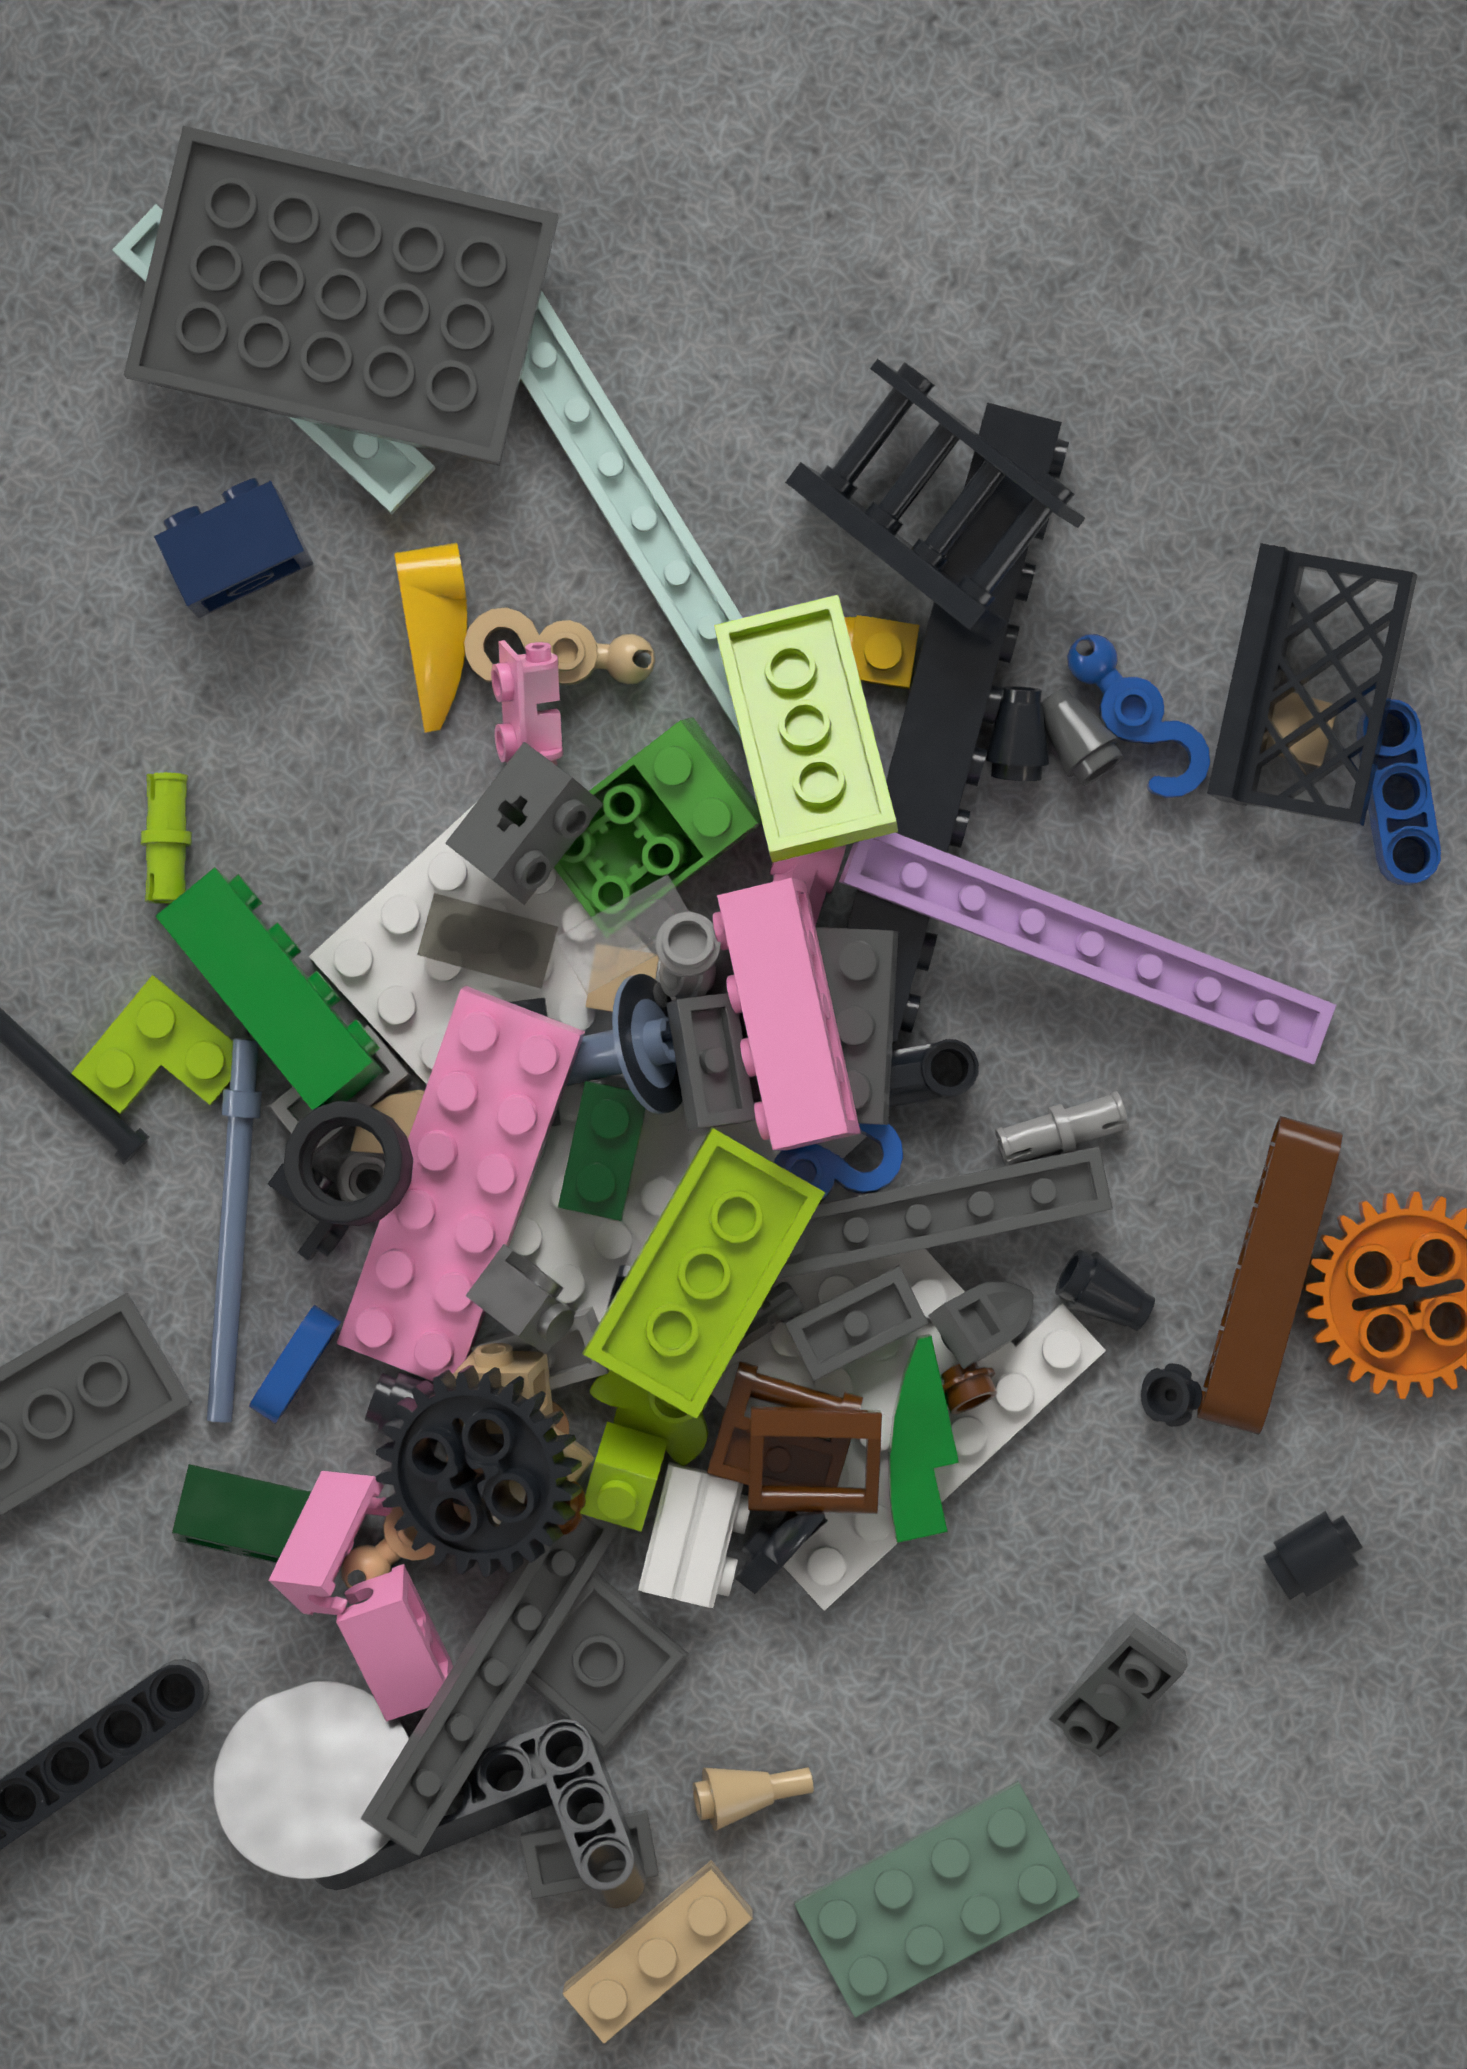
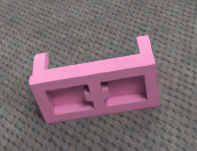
M321 1471L268 1580L303 1614L313 1615L315 1612L340 1615L343 1613L348 1600L337 1596H329L332 1595L336 1584L334 1580L346 1555L350 1554L354 1545V1538L366 1514L387 1516L392 1511V1508L383 1507L382 1505L386 1498H376L379 1497L384 1485L377 1482L375 1476Z
M402 1564L392 1568V1572L360 1582L346 1590L344 1594L349 1604L353 1605L345 1608L342 1614H337L336 1620L386 1722L428 1708L453 1668L450 1656L405 1565Z

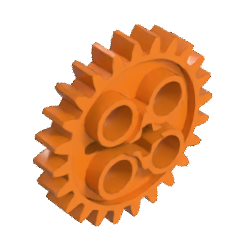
M1413 1191L1410 1192L1407 1198L1405 1208L1401 1209L1393 1193H1384L1383 1212L1377 1213L1374 1207L1367 1201L1359 1202V1212L1362 1221L1356 1224L1352 1219L1339 1215L1337 1221L1344 1235L1340 1240L1332 1236L1321 1235L1320 1241L1331 1253L1327 1260L1311 1258L1309 1265L1323 1273L1321 1281L1303 1285V1290L1320 1295L1321 1303L1304 1311L1305 1317L1324 1319L1326 1324L1325 1327L1312 1337L1314 1342L1324 1343L1333 1340L1337 1346L1327 1358L1328 1363L1335 1365L1350 1359L1352 1363L1346 1379L1354 1383L1366 1372H1370V1392L1376 1394L1383 1390L1388 1380H1393L1396 1398L1406 1399L1411 1382L1417 1383L1421 1394L1426 1398L1432 1397L1434 1390L1433 1379L1438 1377L1449 1389L1454 1390L1458 1388L1454 1370L1461 1367L1467 1371V1230L1464 1228L1467 1223V1208L1459 1209L1448 1218L1445 1217L1446 1198L1437 1196L1427 1211L1423 1210L1420 1192ZM1432 1239L1441 1241L1449 1252L1447 1267L1435 1276L1425 1274L1418 1264L1420 1247ZM1369 1251L1379 1253L1386 1263L1384 1280L1372 1288L1362 1286L1354 1274L1357 1259ZM1408 1277L1411 1285L1419 1287L1431 1286L1460 1279L1464 1283L1463 1289L1459 1292L1427 1296L1414 1300V1311L1408 1313L1406 1305L1398 1303L1375 1306L1356 1311L1352 1307L1353 1301L1357 1298L1399 1292L1403 1288L1402 1279ZM1450 1302L1460 1312L1461 1325L1453 1336L1439 1338L1431 1329L1430 1316L1439 1304ZM1379 1315H1390L1398 1325L1399 1336L1390 1348L1375 1350L1367 1339L1368 1325Z

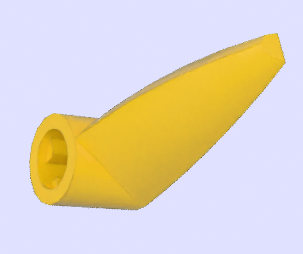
M457 543L394 553L425 733L441 729L456 695L464 664V641L467 635V598Z

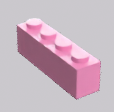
M791 877L717 895L720 912L713 914V926L717 942H721V950L729 949L734 975L727 976V990L734 1012L736 1014L743 1013L748 1038L741 1039V1054L747 1074L750 1077L757 1076L762 1101L755 1103L754 1112L762 1139H770L773 1150L787 1151L861 1134L806 882Z

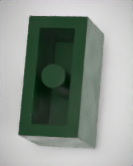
M585 1081L558 1208L617 1221L623 1220L647 1110L640 1104L631 1090Z

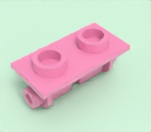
M505 640L498 641L500 663L492 665L491 679L494 695L498 702H502L503 724H497L495 727V744L501 762L508 763L523 742H525L557 766V759L563 756L561 714L557 708L537 711V704L560 701L558 656L551 653V645L548 643H530L525 646L526 654L517 655Z

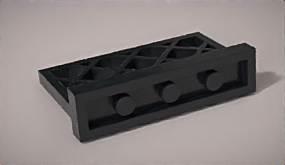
M1260 543L1207 794L1227 803L1242 806L1253 805L1364 826L1417 574L1399 569L1293 552L1285 547ZM1304 569L1328 573L1340 593L1311 613L1299 597ZM1340 575L1360 579L1347 587ZM1376 581L1398 585L1393 609L1371 624L1354 596ZM1347 602L1364 629L1336 649H1333L1317 622ZM1297 608L1303 618L1292 625L1295 609ZM1389 626L1386 643H1384L1378 633ZM1310 628L1327 655L1296 675L1285 658L1288 642ZM1371 639L1383 656L1380 671L1358 686L1341 659ZM1331 665H1334L1351 692L1320 712L1303 685ZM1283 670L1289 681L1279 687ZM1376 689L1371 707L1365 695ZM1296 690L1313 718L1283 738L1272 721L1275 704ZM1355 702H1358L1369 718L1367 732L1364 737L1344 749L1329 726L1328 721ZM1320 727L1337 755L1307 775L1290 747ZM1270 733L1276 744L1266 750ZM1362 752L1358 769L1351 758ZM1283 753L1300 781L1278 796L1257 792L1262 766ZM1343 764L1356 782L1350 809L1327 805L1314 786L1316 782ZM1307 790L1314 802L1294 798Z

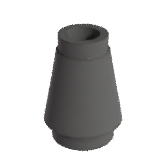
M1067 688L1054 692L1042 701L1045 730L1068 777L1075 776L1080 784L1085 786L1105 775L1122 760L1123 754L1116 746L1119 738L1078 699L1073 697Z

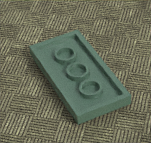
M1017 1781L794 1901V1905L852 2014L856 2018L1080 1897V1894L1020 1782Z

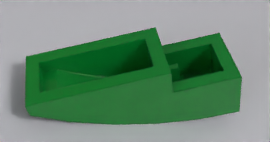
M930 1334L916 1337L902 1374L892 1416L888 1451L889 1501L897 1543L948 1532L934 1468L959 1463L933 1340Z

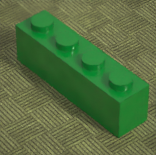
M214 867L158 913L156 918L311 1110L336 1101L347 1102L383 1072V1069L372 1057L381 1048L357 1019L348 1026L332 1008L341 999L318 971H315L309 977L305 975L293 960L302 951L278 922L270 929L266 927L254 912L263 903L245 880L237 874L229 881Z

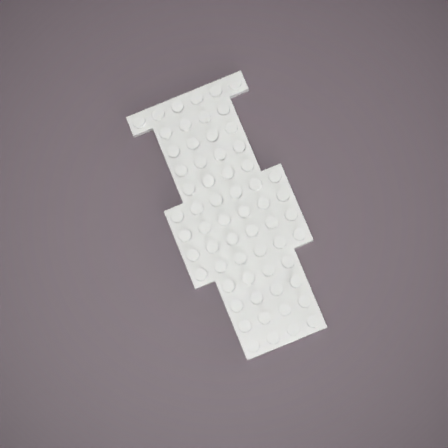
M473 806L309 956L426 1084L429 1081L460 989L463 987H471L507 1002L546 998L549 1018L585 1031L584 1036L613 1030V1012L585 1007L596 944L652 953L627 925L611 937L606 938L554 868L551 870L545 883L537 888L527 903L523 905L446 845L445 842ZM659 961V963H658V969H657V975H656V980H657L658 982H660V976H659L660 963H661L660 961ZM670 997L672 1001L677 1000L676 997ZM623 1074L589 1081L630 1090ZM583 1082L565 1087L559 1104L561 1125L551 1127L509 1247L534 1263L541 1271L564 1287L557 1297L574 1311L593 1306L600 1323L606 1312L610 1292L619 1266L627 1265L632 1267L710 1128L688 1131L683 1101L675 1111L667 1114H655L646 1110L623 1220L617 1221L558 1208L585 1084ZM756 1120L741 1124L712 1127L773 1163L781 1151L772 1149L770 1139H762ZM856 1134L817 1144L843 1159L867 1136ZM834 1181L832 1191L819 1205L868 1194L847 1191ZM926 1249L776 1279L771 1289L781 1282H787L801 1300L803 1308L798 1314L789 1319L791 1320L900 1266L929 1324L813 1381L785 1322L782 1323L781 1320H778L772 1324L775 1329L732 1356L711 1393L726 1409L739 1362L742 1361L758 1366L757 1373L838 1397H843L844 1392L861 1396L863 1401L860 1409L880 1410L882 1412L878 1514L824 1513L827 1520L807 1538L783 1566L824 1611L897 1544L889 1501L888 1451L893 1410L902 1374L916 1337L926 1334L932 1336L940 1377L943 1372L959 1364L954 1354L943 1343L940 1333L928 1315L942 1304L963 1294L965 1291ZM1063 1303L1056 1307L1018 1344L1014 1345L1010 1341L998 1351L977 1362L979 1368L990 1367L994 1369L995 1375L991 1379L997 1390L995 1397L963 1413L951 1414L948 1409L959 1463L934 1468L941 1503L1106 1351ZM749 1397L744 1416L751 1417V1406H781ZM851 1439L838 1487L865 1488L866 1439Z

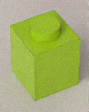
M607 1422L586 1490V1504L581 1508L580 1513L642 1532L668 1439Z

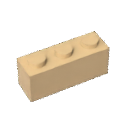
M711 1860L566 1981L563 1995L599 2039L606 2043L753 1919L752 1908Z

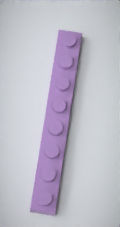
M897 833L853 843L839 881L842 884L1306 1064H1315L1336 1004Z

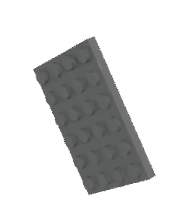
M183 126L124 376L126 379L500 466L557 228L558 213Z

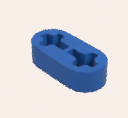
M314 1305L268 1373L249 1407L276 1424L333 1338L341 1321Z

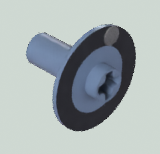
M636 974L627 977L621 983L613 1005V1030L583 1037L566 1086L623 1074L633 1095L650 1112L667 1114L675 1111L681 1105L683 1100L666 1005L672 999L665 994L660 982L649 975Z

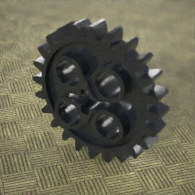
M469 1365L459 1371L457 1378L449 1369L445 1370L433 1378V1384L425 1380L411 1390L413 1398L406 1397L394 1406L400 1418H393L384 1424L381 1429L394 1441L387 1442L376 1450L378 1457L391 1463V1467L376 1476V1481L393 1485L395 1491L382 1502V1505L387 1508L401 1507L404 1515L397 1521L394 1528L396 1531H400L413 1526L418 1531L412 1544V1549L415 1551L429 1542L436 1546L433 1564L437 1566L451 1555H455L457 1572L461 1575L474 1567L476 1561L483 1577H489L497 1571L500 1563L508 1573L514 1572L523 1565L524 1558L532 1563L545 1553L543 1544L551 1546L563 1536L558 1525H565L576 1514L569 1505L563 1502L574 1499L582 1492V1487L566 1479V1476L582 1467V1461L564 1457L563 1450L576 1440L575 1435L556 1434L553 1428L560 1422L564 1414L562 1411H557L544 1416L540 1408L546 1393L540 1391L529 1399L523 1397L524 1378L518 1376L503 1387L501 1385L500 1369L496 1367L486 1372L481 1380H479L474 1365ZM456 1418H460L464 1422V1426L456 1422ZM487 1419L494 1421L500 1426L504 1434V1444L498 1443L490 1437L486 1428ZM431 1438L443 1444L448 1455L447 1462L441 1461L434 1455L430 1445ZM481 1468L484 1473L476 1474L473 1469ZM509 1480L516 1481L523 1486L527 1493V1504L521 1503L514 1498L510 1492ZM454 1498L466 1504L471 1514V1522L464 1521L457 1515L453 1505ZM493 1516L500 1520L501 1524H497L493 1520Z

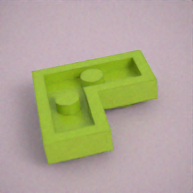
M152 975L71 1074L120 1114L125 1112L162 1066L209 1105H213L223 1093V1089H226L230 1084L233 1040L160 979Z

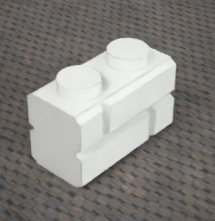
M669 1462L638 1590L708 1608L714 1607L717 1594L729 1597L738 1559L726 1557L731 1533H745L750 1510H748V1496L741 1494L742 1483L709 1474L705 1470Z

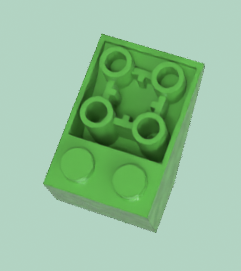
M693 717L683 719L589 790L603 805L591 819L587 829L576 838L554 869L606 938H609L762 825L758 804Z

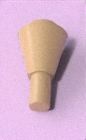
M808 1767L771 1775L768 1772L703 1768L702 1781L693 1783V1797L698 1818L700 1821L710 1819L714 1831L773 1804L774 1800L809 1794L814 1791L813 1779Z

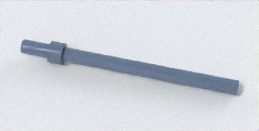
M233 1039L230 1089H223L222 1115L228 1116L206 1419L211 1422H232L253 1119L260 1118L262 1096L261 1091H255L259 1044L253 1039Z

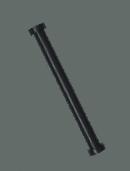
M0 1008V1042L118 1151L114 1156L123 1165L126 1164L148 1141L150 1136L141 1128L136 1132L130 1128Z

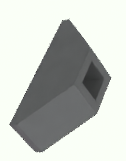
M1133 1612L1108 1638L1049 1720L1063 1729L1065 1736L1071 1743L1083 1749H1090L1101 1757L1183 1675L1188 1666L1185 1650ZM1080 1697L1081 1699L1069 1718L1066 1717L1063 1713ZM1111 1721L1116 1724L1104 1742L1101 1743L1100 1740Z

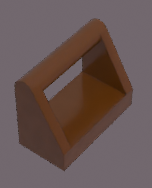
M751 1406L748 1510L878 1514L882 1412L880 1410ZM764 1436L866 1439L865 1488L762 1485Z

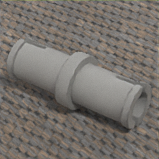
M1115 1091L1108 1096L1064 1109L1062 1104L1048 1107L1047 1115L1005 1128L995 1129V1135L997 1139H1000L997 1140L998 1147L1007 1166L1058 1150L1062 1154L1075 1152L1077 1144L1119 1131L1129 1130V1123L1119 1093Z

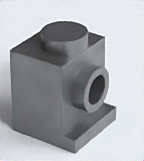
M505 1244L502 1245L466 1294V1297L512 1333L544 1354H547L553 1344L561 1340L569 1332L576 1314L574 1310L557 1298L564 1289L563 1286L541 1271L534 1263Z

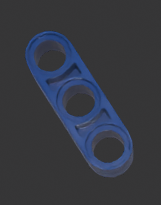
M1391 699L1388 713L1396 716L1401 721L1404 734L1401 743L1396 747L1381 745L1368 811L1376 860L1380 872L1392 883L1410 886L1428 879L1436 872L1441 861V846L1419 718L1409 704ZM1365 713L1361 715L1357 724V741L1364 737L1367 732L1369 718ZM1390 776L1405 778L1412 785L1414 799L1407 810L1393 809L1385 802L1382 790L1386 779ZM1400 839H1411L1422 847L1424 863L1415 874L1405 873L1395 865L1393 849Z

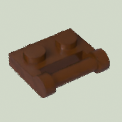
M740 1361L707 1473L749 1485L751 1417L744 1416L749 1397L781 1407L860 1409L863 1397L844 1392L843 1397L831 1395L757 1373L758 1366ZM764 1436L762 1485L838 1487L852 1438H831L829 1441L819 1437Z

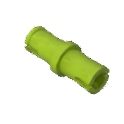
M163 772L146 775V830L141 831L140 845L146 846L147 877L145 902L152 904H170L186 891V847L192 845V832L186 831L188 775Z

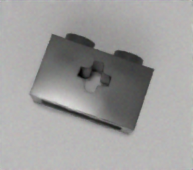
M523 742L445 844L525 905L537 888L545 883L551 870L576 838L587 829L591 819L603 803L573 777L530 745Z

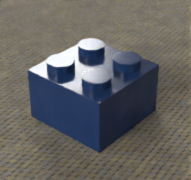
M257 478L241 482L221 494L225 503L204 513H201L198 506L184 509L164 520L163 523L166 531L154 536L186 606L198 618L314 564L281 494L272 481L261 486Z

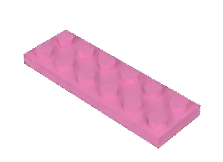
M465 986L460 989L408 1138L414 1159L411 1184L400 1204L378 1223L337 1344L433 1381L435 1376L448 1369L453 1374L471 1354V1347L476 1341L486 1311L466 1297V1294L502 1245L505 1244L508 1247L510 1245L585 1031L471 987Z

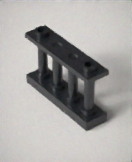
M877 359L870 369L893 387L881 405L833 468L827 465L820 474L800 462L785 483L966 628L992 642L1007 623L1004 618L990 608L996 599L992 594L1052 513H1055L1077 528L1085 520V517L1068 504L1075 494L1046 471H1043L1036 480L931 398L928 394L935 384L905 362L896 371ZM914 403L939 424L879 504L873 501L868 509H865L852 498V495L858 489L853 483ZM960 439L986 460L927 539L924 541L918 538L912 546L897 534L904 525L899 519ZM1007 476L1033 497L971 578L965 575L960 583H958L943 571L950 562L945 556Z

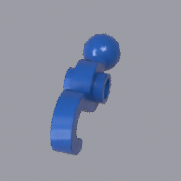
M1087 634L1076 639L1070 646L1067 655L1068 667L1072 675L1079 681L1087 684H1096L1102 691L1103 697L1099 706L1102 723L1120 740L1143 744L1173 741L1182 745L1189 755V764L1184 774L1178 777L1154 776L1148 781V791L1163 798L1182 797L1195 790L1206 778L1210 765L1209 747L1203 735L1191 725L1180 721L1161 722L1164 715V700L1158 688L1150 681L1139 677L1123 678L1116 669L1118 663L1117 651L1113 643L1106 637L1098 634ZM1081 641H1088L1092 647V654L1089 656L1079 654L1076 651L1077 644Z
M859 1123L861 1134L877 1142L883 1150L882 1163L871 1172L855 1170L839 1155L818 1144L787 1151L781 1150L774 1159V1163L824 1191L825 1194L820 1202L824 1201L830 1194L834 1181L847 1191L854 1193H877L889 1186L899 1174L903 1160L902 1142L895 1129L889 1124Z

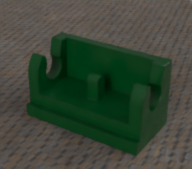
M189 1464L172 1534L175 1541L277 1564L311 1491Z

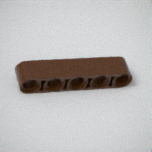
M1283 1116L1278 1118L1271 1139L1275 1146H1269L1254 1203L1258 1204V1208H1252L1237 1262L1238 1265H1241V1269L1236 1268L1220 1324V1326L1224 1327V1330L1219 1329L1203 1386L1208 1389L1207 1392L1202 1391V1402L1197 1409V1418L1257 1435L1261 1433L1271 1404L1338 1161L1343 1136L1341 1132Z

